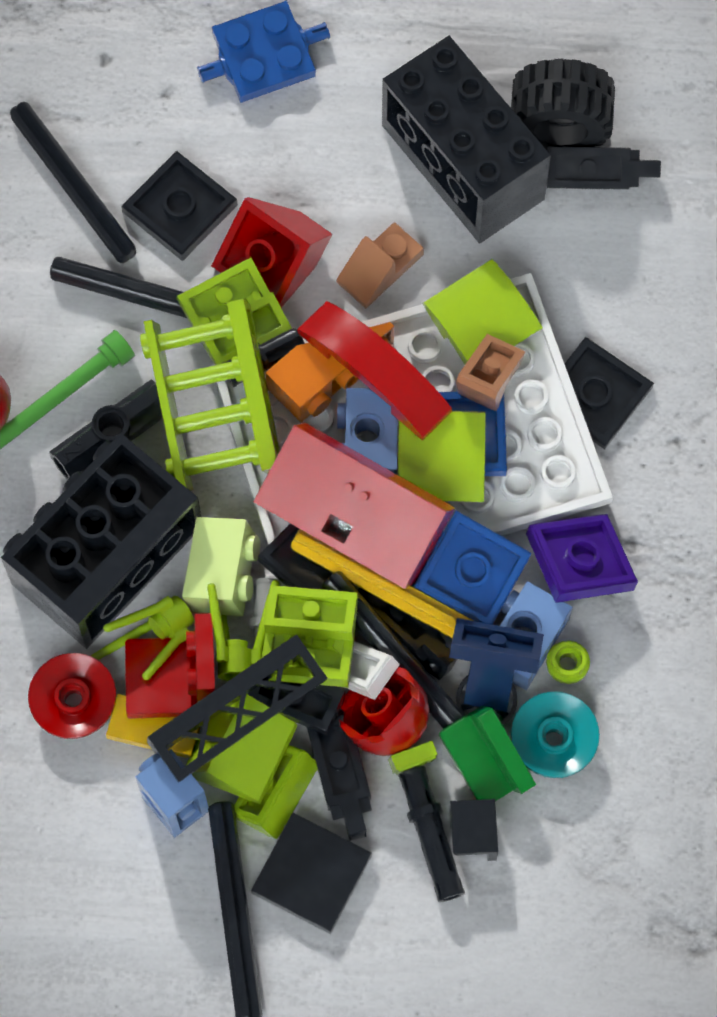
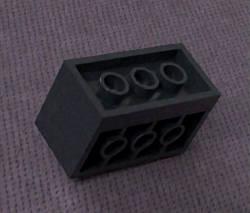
M450 35L382 79V126L479 244L545 200L551 155Z
M122 433L112 442L110 440L105 441L96 450L93 462L83 472L77 471L67 480L63 487L64 492L53 503L47 502L37 511L33 518L34 523L23 535L21 533L14 535L3 549L4 554L1 556L11 584L86 649L104 632V625L114 621L193 537L196 517H201L198 497Z

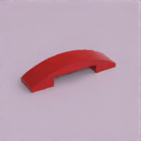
M326 301L297 329V333L327 359L333 356L390 405L391 414L422 441L452 412V407L404 356L367 325L340 307Z

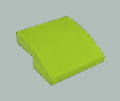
M252 258L233 266L176 297L192 327L223 320V315L229 314L227 302L244 299L251 306L259 344L292 328L273 292H269ZM227 337L201 342L215 365L238 356L234 339L228 340Z
M490 259L422 303L442 337L450 340L464 364L467 363L487 334L515 346L543 328L520 292L493 259Z
M452 411L423 441L399 421L398 476L443 501L484 502L486 412Z
M270 585L264 621L266 633L262 658L297 634L328 678L320 685L349 688L358 593ZM299 658L283 669L281 682L304 684L312 679L313 676ZM277 674L270 678L269 681H276Z

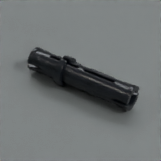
M418 766L399 773L398 777L410 810L407 813L409 823H414L418 833L424 858L434 884L437 901L439 903L446 902L465 895V890L459 878L456 863L442 824L440 814L443 813L441 803H436L426 767Z

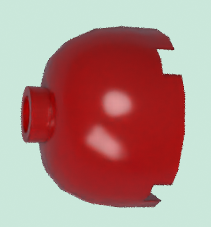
M398 667L375 700L349 689L341 706V709L345 712L343 722L339 721L342 730L362 750L379 756H392L409 749L420 739L426 730L430 717L427 695L406 669Z

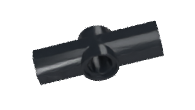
M151 379L117 404L98 409L89 424L49 451L51 459L65 479H69L77 471L83 472L93 462L96 450L105 441L110 440L112 442L119 435H104L102 431L109 426L120 427L122 429L120 433L132 442L133 439L163 419L156 382Z

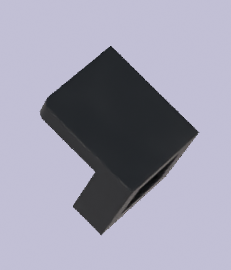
M495 799L450 801L449 820L450 828L452 829L453 854L456 856L487 854L488 861H497L498 838Z

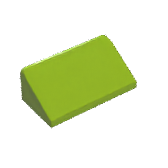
M288 745L261 804L238 797L234 804L236 819L268 837L277 839L317 771L315 760L305 750Z

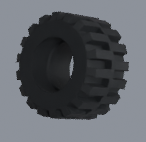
M561 58L537 61L536 64H529L524 67V70H519L515 74L512 85L511 109L546 150L547 146H601L612 135L615 82L604 69L597 68L596 65L581 62V60Z

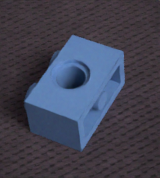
M346 388V403H338L337 429H346L345 443L342 444L397 474L398 419L391 414V406L370 388ZM368 430L377 434L378 437L374 441L363 442L356 436L358 433Z
M527 581L520 593L513 590L501 610V613L506 616L500 626L513 629L523 626L529 628L534 633L544 634L538 666L539 671L547 658L549 650L555 645L570 620L573 607L565 602L555 603L551 594ZM515 670L513 684L527 691L536 674Z
M169 750L181 769L185 767L173 750ZM157 754L152 755L139 767L140 773L135 778L142 798L174 838L208 813L209 807L205 791L192 774L178 783Z

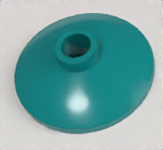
M557 691L544 692L530 698L519 708L512 723L511 741L525 766L530 771L543 777L565 778L580 772L592 761L599 745V726L594 713L582 700L568 693ZM551 732H556L561 735L562 743L555 746L547 742L546 736Z

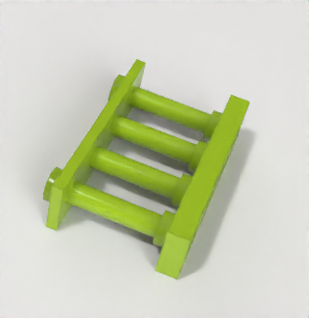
M244 299L227 302L229 314L223 315V320L167 333H161L160 324L152 319L143 321L146 333L140 334L141 347L144 357L146 359L151 358L171 455V458L166 459V470L190 491L194 490L191 475L253 462L254 466L260 465L261 471L268 474L280 452L251 306ZM227 337L228 340L234 339L238 356L232 357L231 362L170 375L165 350ZM234 378L237 382L243 381L246 398L240 399L239 404L181 417L178 416L174 392ZM242 420L246 424L252 423L255 439L250 440L249 445L187 459L183 433Z

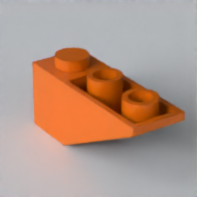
M391 322L369 327L394 347V325ZM310 343L297 345L265 372L268 390L300 423L310 415L313 417L320 415L329 406L332 400L331 397L341 388L344 390L351 388L359 380L333 356L327 359Z

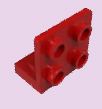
M211 613L195 614V631H186V640L179 644L148 680L143 679L142 674L172 638L127 639L125 641L127 718L177 717L215 691Z

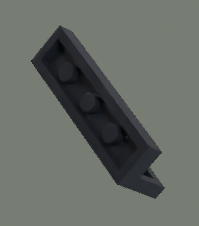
M296 634L149 735L147 743L153 752L161 757L179 783L325 682L328 678ZM299 658L313 676L312 679L300 687L281 684L283 669ZM277 674L276 682L268 681L270 678ZM257 687L274 689L271 707L264 712L244 709L246 695ZM279 690L291 692L278 701ZM240 700L239 708L230 707ZM221 712L237 715L234 733L228 737L220 738L206 735L208 722ZM242 716L254 718L240 728ZM203 725L201 734L192 733ZM184 738L200 740L197 758L181 769L168 749ZM205 741L217 743L211 749L203 753Z

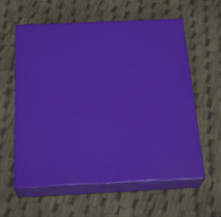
M608 514L529 525L526 536L555 603L635 590L638 580Z

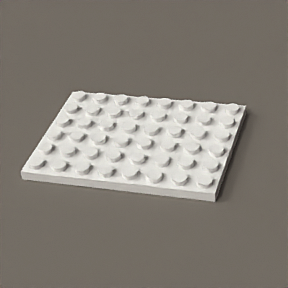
M531 273L510 279L543 328L515 345V347L526 352L521 365L504 391L506 476H485L484 502L444 501L455 507L454 512L462 513L500 536L527 529L532 524L550 522L612 503L613 500L611 490ZM423 304L362 321L368 327L391 322L394 325V348L438 392H458L456 380L465 364L450 340L442 337ZM230 380L216 382L223 407L239 404L240 399L246 398L243 382L234 388ZM358 380L351 388L369 387L361 380ZM341 388L331 397V403L320 415L316 417L310 415L302 423L268 390L280 450L293 425L307 423L340 443H345L346 429H337L338 403H346V390ZM244 420L229 423L236 448L247 446L250 440L255 439L252 423L246 424ZM398 420V426H397V475H398L399 420ZM366 430L358 433L356 437L363 442H371L378 436L374 432ZM253 462L242 464L254 501L267 473L261 471L260 465L254 466ZM254 503L267 545H269L290 523Z

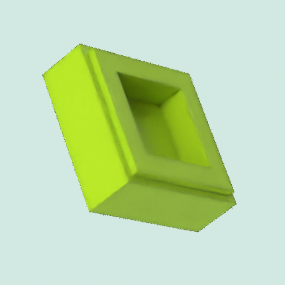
M429 741L390 756L388 762L392 773L398 775L405 770L434 761L438 754L433 741Z

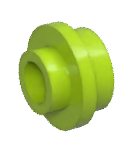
M565 640L558 642L548 652L546 659L547 670L552 678L560 683H577L588 673L590 667L589 654L581 644L575 641ZM570 657L575 661L576 666L570 670L564 669L560 665V660Z

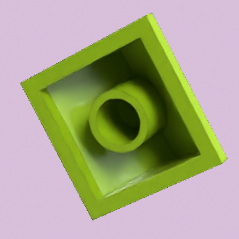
M248 694L246 695L244 709L264 712L270 708ZM240 700L230 707L239 708ZM221 712L208 722L206 735L220 738L228 737L234 733L237 715ZM279 713L192 773V776L197 781L261 804L298 725ZM242 716L240 728L254 718ZM197 740L192 756L189 757L186 765L197 758L200 740ZM205 741L203 753L211 749L217 743Z

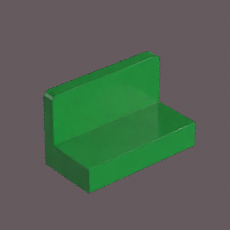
M480 706L439 732L441 741L476 800L495 799L496 802L512 791L523 794L536 785L493 708Z

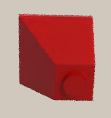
M247 197L244 198L211 267L222 273L252 258L269 292H273L282 308L316 268L333 234L300 211Z

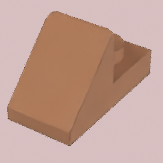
M394 222L374 241L367 236L361 240L337 277L336 282L366 309L424 255V248Z
M487 334L458 374L456 380L458 394L493 411H497L506 386L521 365L526 351Z

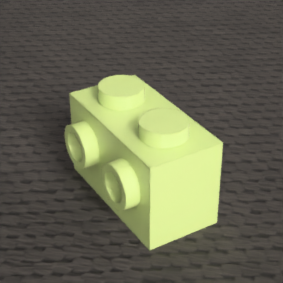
M196 517L182 598L193 613H211L207 586L213 583L216 586L221 615L243 616L245 603L250 601L253 595V579L250 575L252 562L257 561L260 554L259 536L254 533L246 519Z

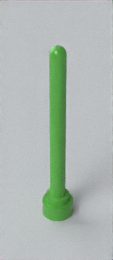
M113 330L101 340L102 345L97 348L99 353L6 423L0 431V449L108 366L111 368L118 364L123 366L134 358L135 353L118 331Z

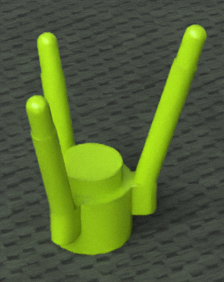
M278 580L271 582V585L279 586L280 584ZM210 583L207 586L216 642L218 678L229 681L262 658L266 633L264 621L269 593L266 598L254 647L250 649L248 648V641L230 639L227 615H221L216 586Z
M174 595L171 598L166 596L153 605L105 624L103 627L104 631L111 632L149 617L147 622L107 644L102 649L93 653L91 657L100 660L125 646L127 639H137L151 630L160 639H164L167 636L172 638L142 674L143 679L148 680L179 644L186 640V631H189L187 628L194 624L193 615L179 596Z

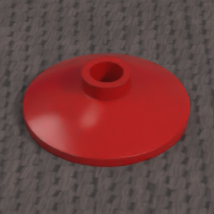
M81 653L61 654L45 662L34 674L28 690L29 708L38 725L49 734L64 739L83 738L98 731L112 715L116 703L115 683L108 669L97 659ZM71 694H79L82 700L79 705L71 707L66 704L67 697Z

